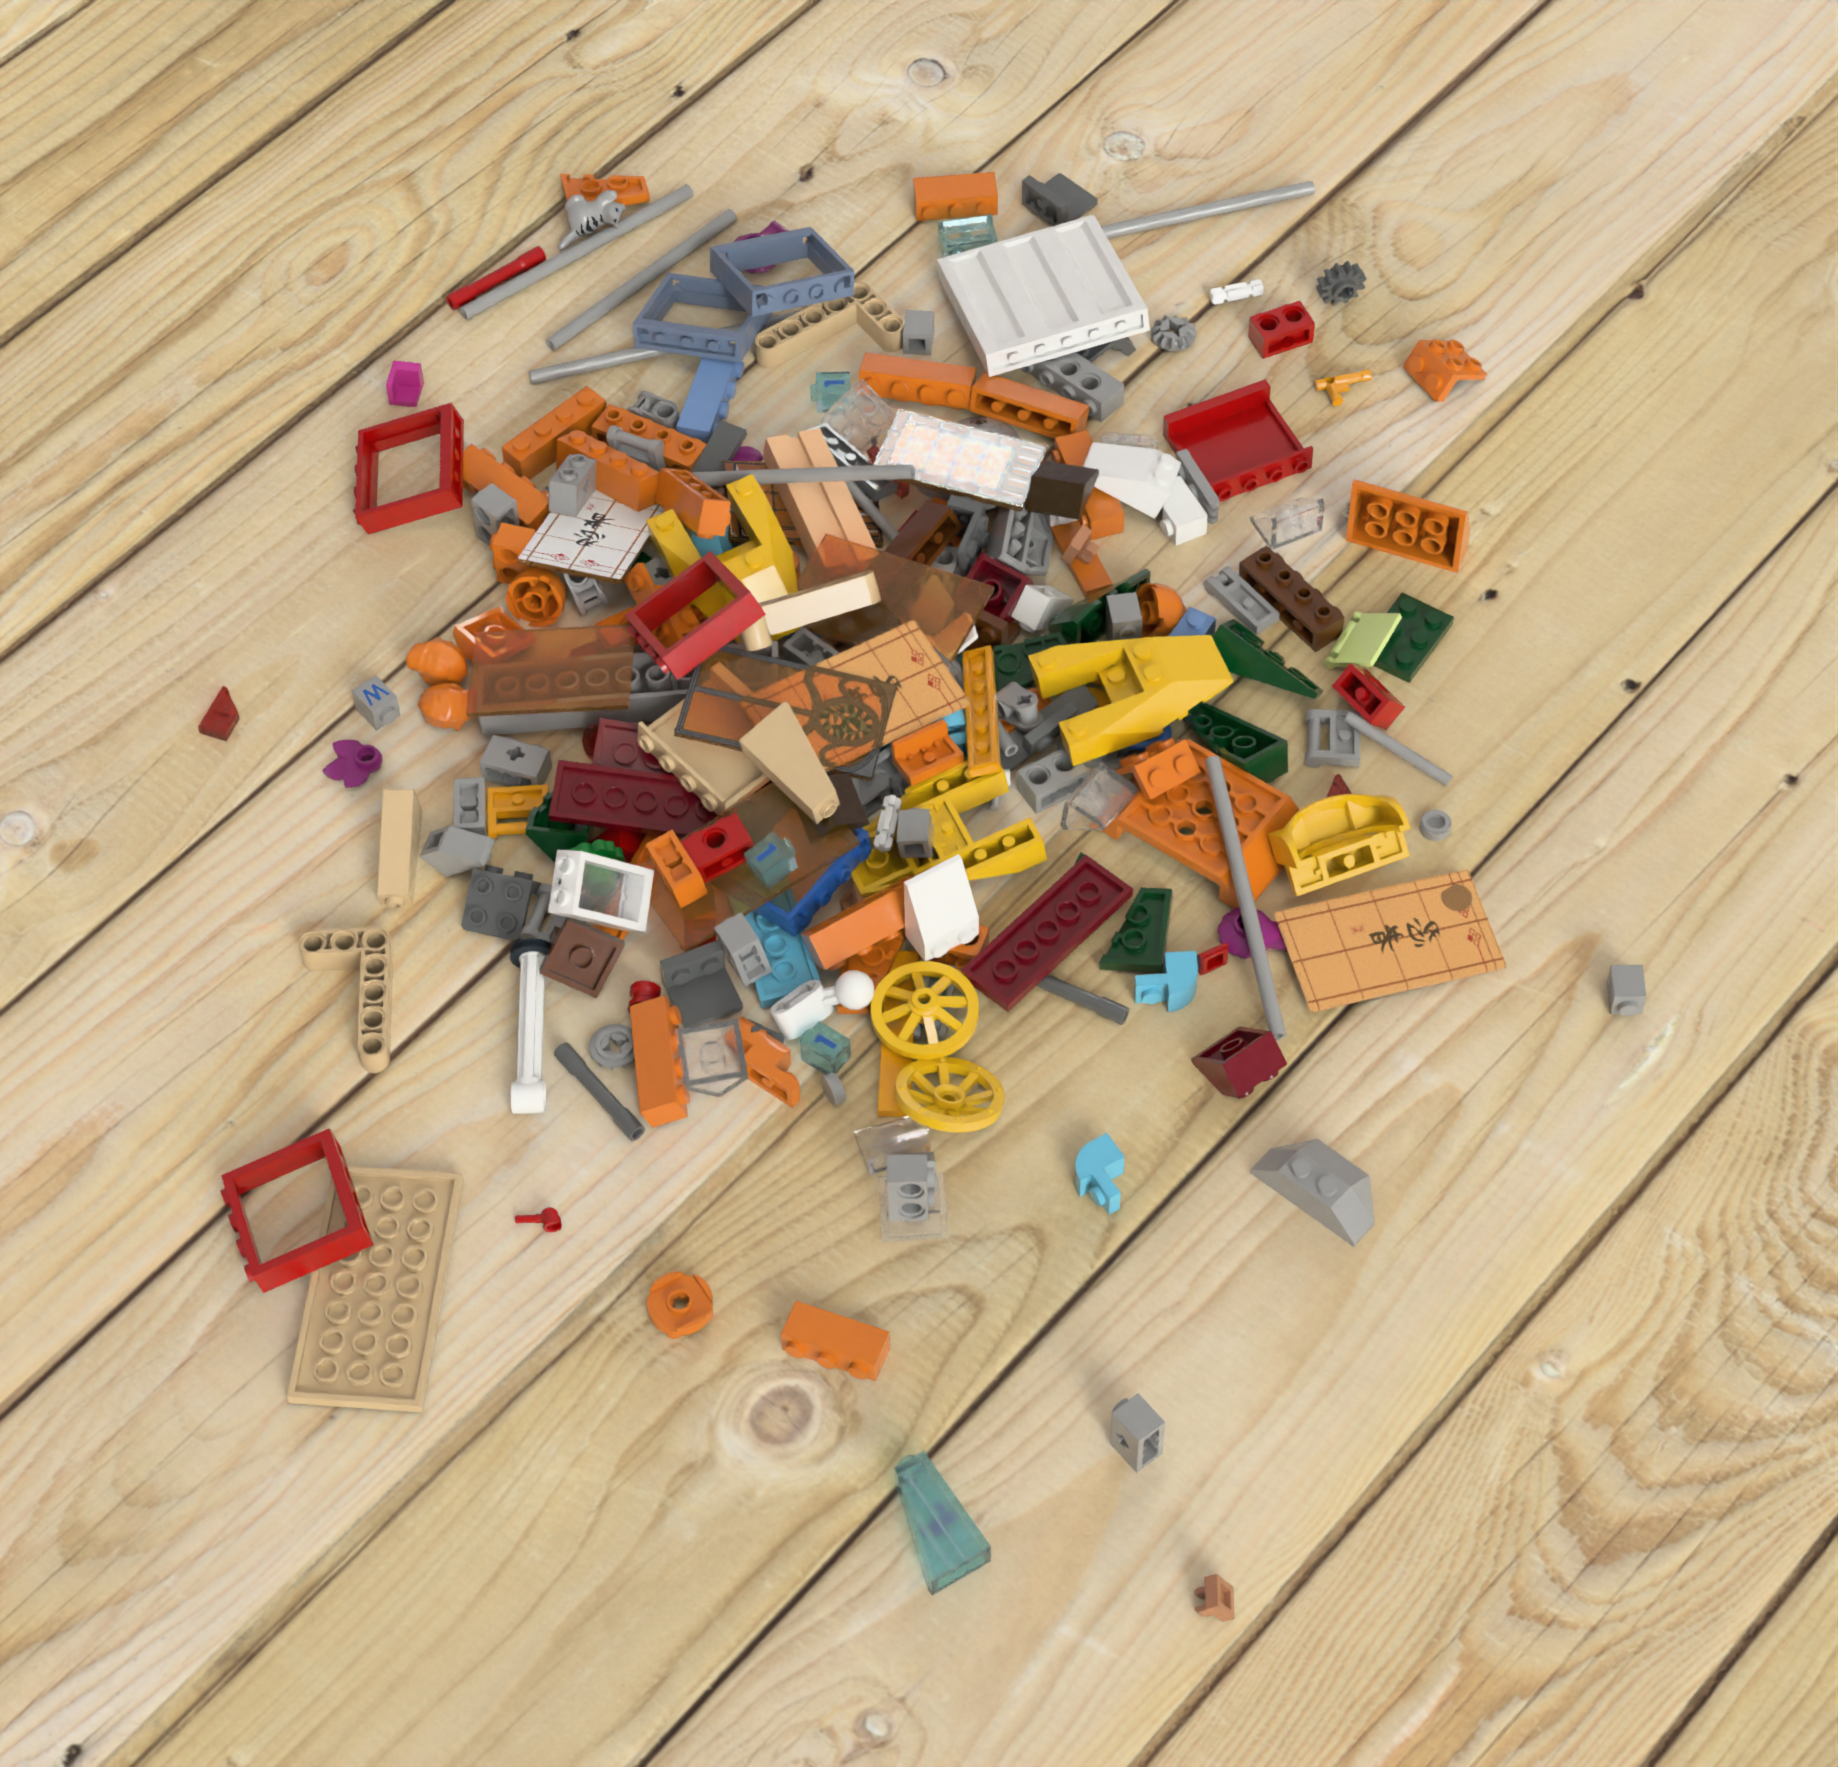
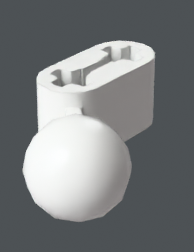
M849 970L843 973L836 981L835 986L824 988L819 980H810L775 1003L770 1012L784 1039L792 1040L802 1036L827 1018L833 1012V1005L841 1004L850 1010L866 1007L874 997V984L868 974L859 970Z

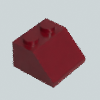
M981 553L952 600L955 602L957 598H960L1007 621L1009 624L1015 620L1011 615L1025 586L1034 585V583L1026 575Z
M1239 1026L1191 1059L1193 1065L1222 1095L1238 1099L1250 1095L1254 1091L1253 1087L1259 1083L1275 1078L1279 1074L1278 1070L1287 1065L1272 1031Z

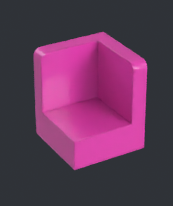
M393 361L386 383L389 405L417 407L424 385L421 363Z

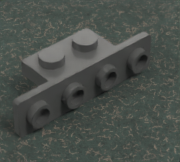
M1085 685L1063 693L1039 711L1044 719L1041 724L1030 732H1024L1016 728L1009 734L1018 746V750L1014 755L1008 757L1000 749L1002 768L1010 769L1011 772L1037 751H1044L1052 744L1053 739L1061 734L1058 722L1092 711L1098 706V700Z

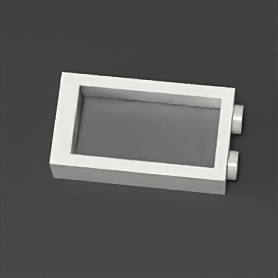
M557 850L548 913L622 931L646 932L654 870L583 851Z

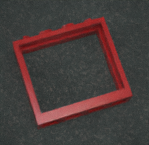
M452 402L358 430V446H355L357 464L354 467L356 474V486L354 487L356 504L353 512L357 519V524L361 525L368 535L463 507L464 419ZM440 434L439 488L377 506L379 452Z
M710 551L624 616L630 623L626 629L635 641L648 653L664 674L670 671L679 680L765 616L766 613L753 594ZM717 582L734 598V600L668 649L651 633V631Z
M330 1128L221 1175L225 1188L220 1190L226 1206L228 1208L231 1207L232 1210L228 1218L235 1233L239 1232L240 1239L236 1240V1244L241 1256L247 1258L248 1264L244 1266L245 1273L250 1282L256 1281L263 1293L374 1245L341 1146ZM326 1157L348 1226L262 1263L240 1194Z

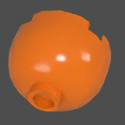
M531 567L521 571L512 580L505 598L509 611L517 620L522 618L524 621H529L528 626L546 627L555 623L563 612L567 595L565 586L557 574L543 567Z
M1144 583L1136 592L1137 598H1140L1139 607L1142 616L1141 638L1169 636L1187 611L1179 594L1173 588L1158 583Z

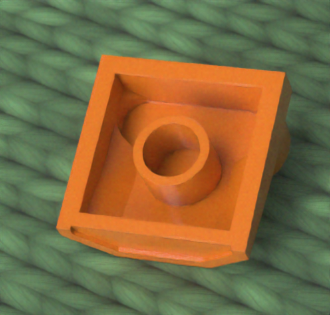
M496 607L455 625L453 631L457 647L477 667L506 665L508 660L533 647L538 641L536 637L529 634L502 611L501 607Z

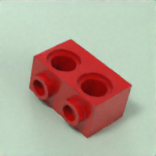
M1297 301L1251 316L1249 318L1248 337L1262 359L1313 343L1315 322L1302 302Z

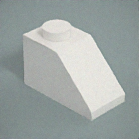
M1181 476L1176 477L1171 494L1163 506V516L1160 521L1163 534L1166 537L1169 536L1175 546L1203 536L1207 532L1208 515Z
M1026 585L1011 617L1020 621V627L1034 633L1035 630H1048L1051 619L1055 615H1060L1067 607L1071 606L1074 599L1051 585Z

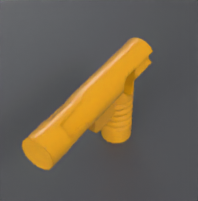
M1366 369L1360 372L1314 380V386L1316 391L1326 389L1332 404L1340 406L1343 403L1340 393L1349 391V384L1369 381L1372 379L1370 369Z

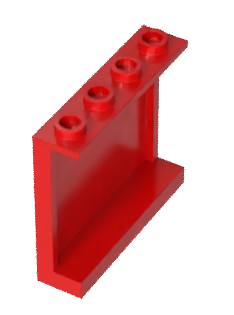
M1266 379L1164 415V438L1175 454L1184 449L1188 450L1218 496L1219 502L1312 468L1313 447L1303 448L1270 400L1271 386Z

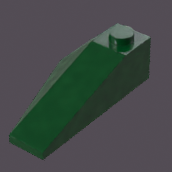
M1144 569L1067 607L1060 615H1055L1048 625L1049 634L1060 632L1068 645L1097 642L1105 634L1106 596L1137 592L1141 585L1150 583V571Z
M1235 619L1222 623L1212 636L1229 672L1313 699L1321 696L1323 693L1319 686L1294 667H1289L1288 669L1285 667L1284 657L1278 652L1265 650L1262 647L1265 642Z
M1202 701L1188 710V715L1182 719L1223 759L1265 783L1272 782L1288 772L1287 740L1212 705L1203 704Z
M547 792L543 797V803L530 811L525 834L555 863L557 850H570L584 842L591 844L593 826L549 821L553 792Z

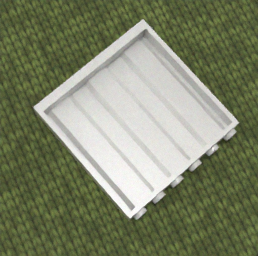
M1095 215L937 259L940 282L989 377L1150 331L1148 308Z

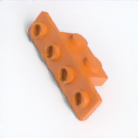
M636 563L624 578V582L637 605L664 586L654 584L644 563ZM688 604L651 632L668 649L699 626L700 623Z

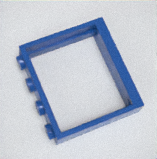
M778 787L769 794L743 823L754 843L755 849L791 809L797 812L794 802ZM863 828L838 837L849 844L848 847L789 913L731 878L741 865L716 877L710 883L795 937L801 929H805L810 924L815 913L829 903L832 894L837 888L849 880L852 871L858 864L864 862L869 857L873 847L868 831Z

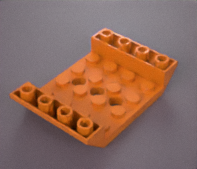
M1186 739L1201 773L1151 800L1145 799L1133 775L1092 821V826L1116 840L1126 830L1220 885L1219 900L1232 908L1239 907L1205 764L1206 758L1218 755L1190 739ZM1220 757L1254 902H1256L1285 867V865L1276 863L1268 834L1283 829L1299 811V808L1287 794ZM1205 807L1212 812L1207 815H1201L1196 810ZM1190 828L1194 833L1183 835L1178 830Z

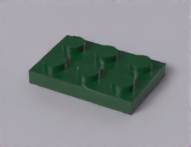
M1401 593L1387 613H1400L1402 618L1373 666L1410 683L1451 628L1454 617L1405 593Z

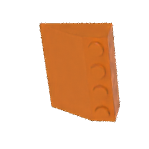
M1353 480L1346 541L1458 573L1469 543L1471 528L1468 511L1359 480Z

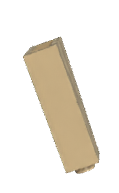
M784 701L745 734L739 742L744 755L818 824L823 818L830 817L836 811L840 802L833 784L793 710Z
M383 789L377 896L381 904L388 908L398 909L403 908L404 905H413L422 822V808L414 789Z

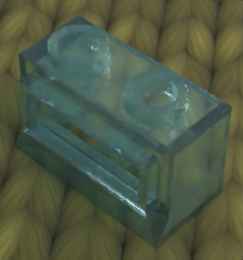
M992 214L937 222L938 244L942 258L998 242ZM986 229V234L972 236V231ZM959 233L961 238L949 239L948 234Z

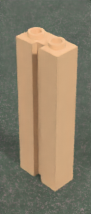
M820 428L800 431L798 436L789 438L788 434L769 437L765 440L763 459L768 469L838 467ZM845 481L775 484L820 584L867 571L880 556Z

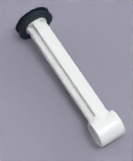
M522 939L515 942L510 948V961L513 965L520 968L516 1081L511 1083V1109L513 1114L546 1112L545 1081H542L545 976L540 974L539 969L551 947L550 942L543 939Z

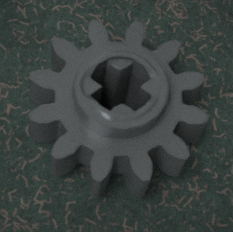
M1346 261L1343 265L1335 263L1331 269L1324 270L1325 277L1317 278L1319 285L1316 286L1320 298L1323 299L1325 304L1332 301L1334 306L1339 302L1348 303V300L1352 297H1358L1357 290L1365 289L1363 282L1367 280L1358 263L1351 266L1349 261Z

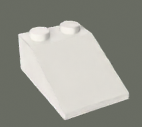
M1092 442L1083 467L1099 470L1094 487L1155 519L1171 494L1181 462L1170 454L1153 448Z
M959 854L904 882L905 936L924 961H929L934 957H942L955 946L961 943L966 944L979 935V916L964 864Z

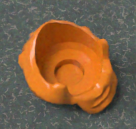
M436 637L428 642L415 644L406 657L407 667L417 671L421 678L430 686L441 683H453L459 686L463 682L464 677L469 673L466 656L463 651L454 645L452 641L448 642L440 637Z
M441 683L424 689L417 706L420 708L425 722L431 726L442 729L454 728L456 731H459L467 721L477 715L478 691L466 690L453 683Z

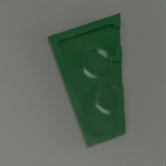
M1057 632L1025 639L1022 643L1005 646V644L994 646L992 650L994 653L996 693L1013 681L1023 688L1034 684L1028 656L1054 646L1068 645L1061 633Z
M1140 888L1125 915V922L1120 931L1115 933L1111 940V947L1099 962L1100 970L1163 973L1164 952L1166 951L1173 900L1172 889Z

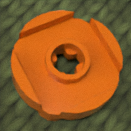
M675 1271L661 1276L652 1284L646 1303L647 1313L651 1323L669 1338L677 1339L681 1336L695 1333L712 1319V1291L708 1283L700 1276L695 1274L693 1276L683 1275V1272ZM679 1298L680 1301L687 1300L689 1302L686 1304V1307L676 1309L674 1308V1300Z

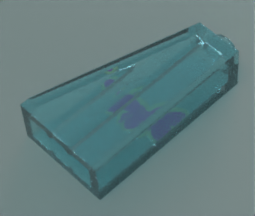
M925 1451L915 1456L908 1455L904 1457L895 1467V1483L928 1591L931 1595H934L991 1561V1546Z

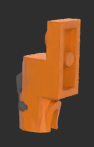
M743 1016L738 1018L729 1029L725 1039L728 1040L726 1045L731 1047L741 1057L742 1076L793 1108L800 1100V1085L797 1078L787 1071L791 1066V1052L788 1046L784 1044V1036Z

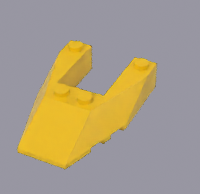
M750 474L727 484L726 488L729 501L731 502L730 506L751 541L716 557L753 594L758 603L798 592L793 551L754 475ZM673 508L646 520L651 542L672 578H675L701 558ZM717 582L690 602L689 605L697 607L703 612V616L708 619L734 600V598ZM803 626L770 635L771 640H778L798 631ZM739 635L734 638L737 643L742 644Z
M1211 635L1146 637L1059 645L1028 656L1032 678L1042 700L1099 679L1110 704L1058 722L1063 746L1073 766L1159 736L1163 733L1164 727L1177 718L1180 721L1188 715V710L1201 701L1204 704L1233 683V678Z
M967 760L916 785L909 786L904 790L905 794L900 798L902 801L900 810H909L911 808L930 809L934 824L932 857L901 858L897 845L898 822L895 835L891 837L893 838L891 850L883 853L875 849L873 843L875 835H879L876 834L879 815L868 826L862 827L868 831L873 849L869 857L864 862H860L852 871L851 878L861 896L866 897L877 893L908 875L915 877L958 854L962 858L968 881L1020 873L1048 859L1044 841L1031 817L973 842L959 814L1009 792L1002 766L999 772L971 778ZM844 841L837 847L839 855L848 847L849 844Z

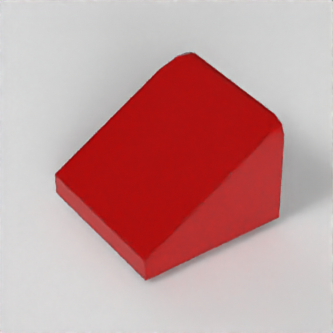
M1227 942L1197 954L1198 973L1200 976L1227 964L1229 948Z

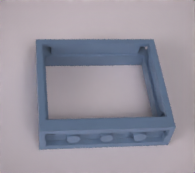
M812 227L710 247V272L752 317L854 296V270ZM803 237H807L805 243H803ZM808 258L823 274L755 288L740 271ZM763 294V298L756 299V295Z
M667 273L633 322L635 348L741 363L755 342L756 335L762 331L773 313L754 317L749 314L738 332L662 321L675 302L747 312L717 279ZM673 280L680 281V283L673 285ZM752 284L755 288L764 287L761 285ZM763 294L756 295V299L763 298Z

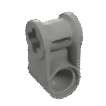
M642 391L638 395V401L634 406L627 408L629 412L651 419L657 424L677 430L676 425L679 420L678 406L673 401L663 399L648 391Z
M563 568L565 580L582 616L587 614V610L601 603L605 605L609 603L598 579L596 580L594 574L584 572L581 577L574 578L569 575L570 569Z
M1010 682L996 693L997 714L1000 720H1004L1024 732H1030L1044 721L1043 715L1037 709V695L1021 687L1017 682Z

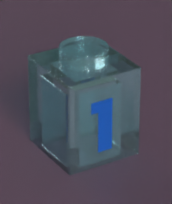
M816 372V384H811L810 388L811 401L817 402V413L851 412L850 372Z
M774 832L744 853L750 871L767 889H770L798 867L794 858L796 850L786 838L781 840Z
M820 1021L812 1030H806L800 1039L801 1060L824 1074L831 1072L837 1074L851 1057L850 1039Z

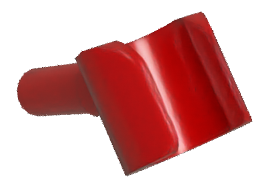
M552 1207L545 1208L541 1214L515 1216V1223H543V1228L546 1232H557L562 1228L561 1217L558 1215L557 1210Z

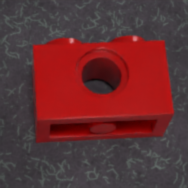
M1352 663L1349 664L1332 685L1370 724L1385 730L1388 729L1405 708L1367 669Z
M736 812L728 817L720 818L715 824L701 831H696L680 841L701 874L704 884L758 856L754 843Z

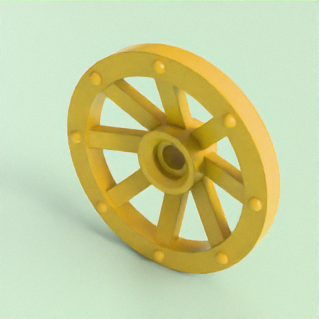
M919 961L894 969L880 981L871 1000V1020L878 1038L893 1052L911 1059L932 1060L956 1052L972 1037L978 1024L979 1001L973 985L960 971L943 963ZM922 976L940 978V980L929 989L925 988ZM912 978L915 991H907L896 986ZM952 984L963 996L939 995ZM887 996L907 1002L882 1013ZM941 1007L968 1008L964 1023L959 1022ZM910 1014L897 1037L887 1027L886 1023ZM937 1019L955 1032L950 1038L939 1043L934 1021ZM918 1023L925 1026L928 1045L908 1042Z
M942 1057L932 1060L919 1059L906 1065L897 1076L894 1092L898 1106L907 1116L924 1126L947 1132H971L991 1125L1000 1117L1005 1100L1003 1086L991 1072L970 1061L953 1057ZM938 1072L939 1086L935 1088L923 1075ZM949 1073L959 1074L966 1078L959 1086L950 1084ZM911 1081H914L925 1094L907 1087ZM976 1082L987 1090L965 1097ZM992 1100L987 1108L973 1107L974 1105Z

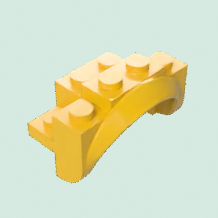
M1342 794L1320 799L1305 806L1290 819L1283 829L1269 833L1268 837L1276 863L1285 865L1292 893L1295 896H1299L1409 857L1410 854L1403 831L1411 828L1402 806L1394 797L1380 794L1377 796Z

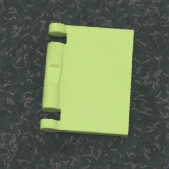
M1354 612L1351 617L1352 621L1347 623L1330 651L1331 657L1325 659V667L1329 669L1348 667L1350 663L1360 667H1373L1400 622L1401 614Z

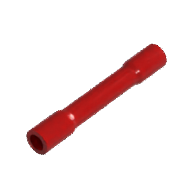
M536 246L518 256L514 261L481 279L446 295L447 304L452 310H456L513 276L546 261L543 249L540 246Z

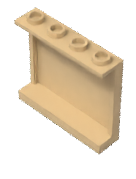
M721 663L716 664L710 669V680L702 685V687L746 697L755 695ZM694 691L683 729L739 742L755 725L739 701ZM684 699L648 727L642 721L639 722L637 735L639 746L645 752H650L654 755L665 771L672 772L688 792L692 791L696 794L703 806L710 812L714 811L720 818L724 817L770 781L744 755L742 748L674 733Z

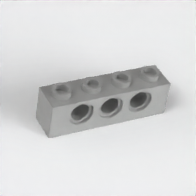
M1077 352L1020 368L1023 372L1029 373L1045 387L1051 388L1062 397L1090 405L1088 416H1092L1099 422L1105 420L1124 404V384Z

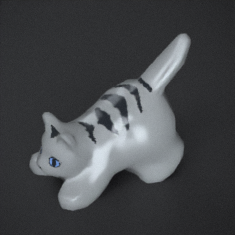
M606 190L592 202L586 200L582 195L576 194L570 197L564 207L567 212L570 232L561 239L558 249L563 251L579 236L591 234L604 224L610 223L614 228L618 229L620 215L625 211L626 207L624 204L614 201L617 198V192Z

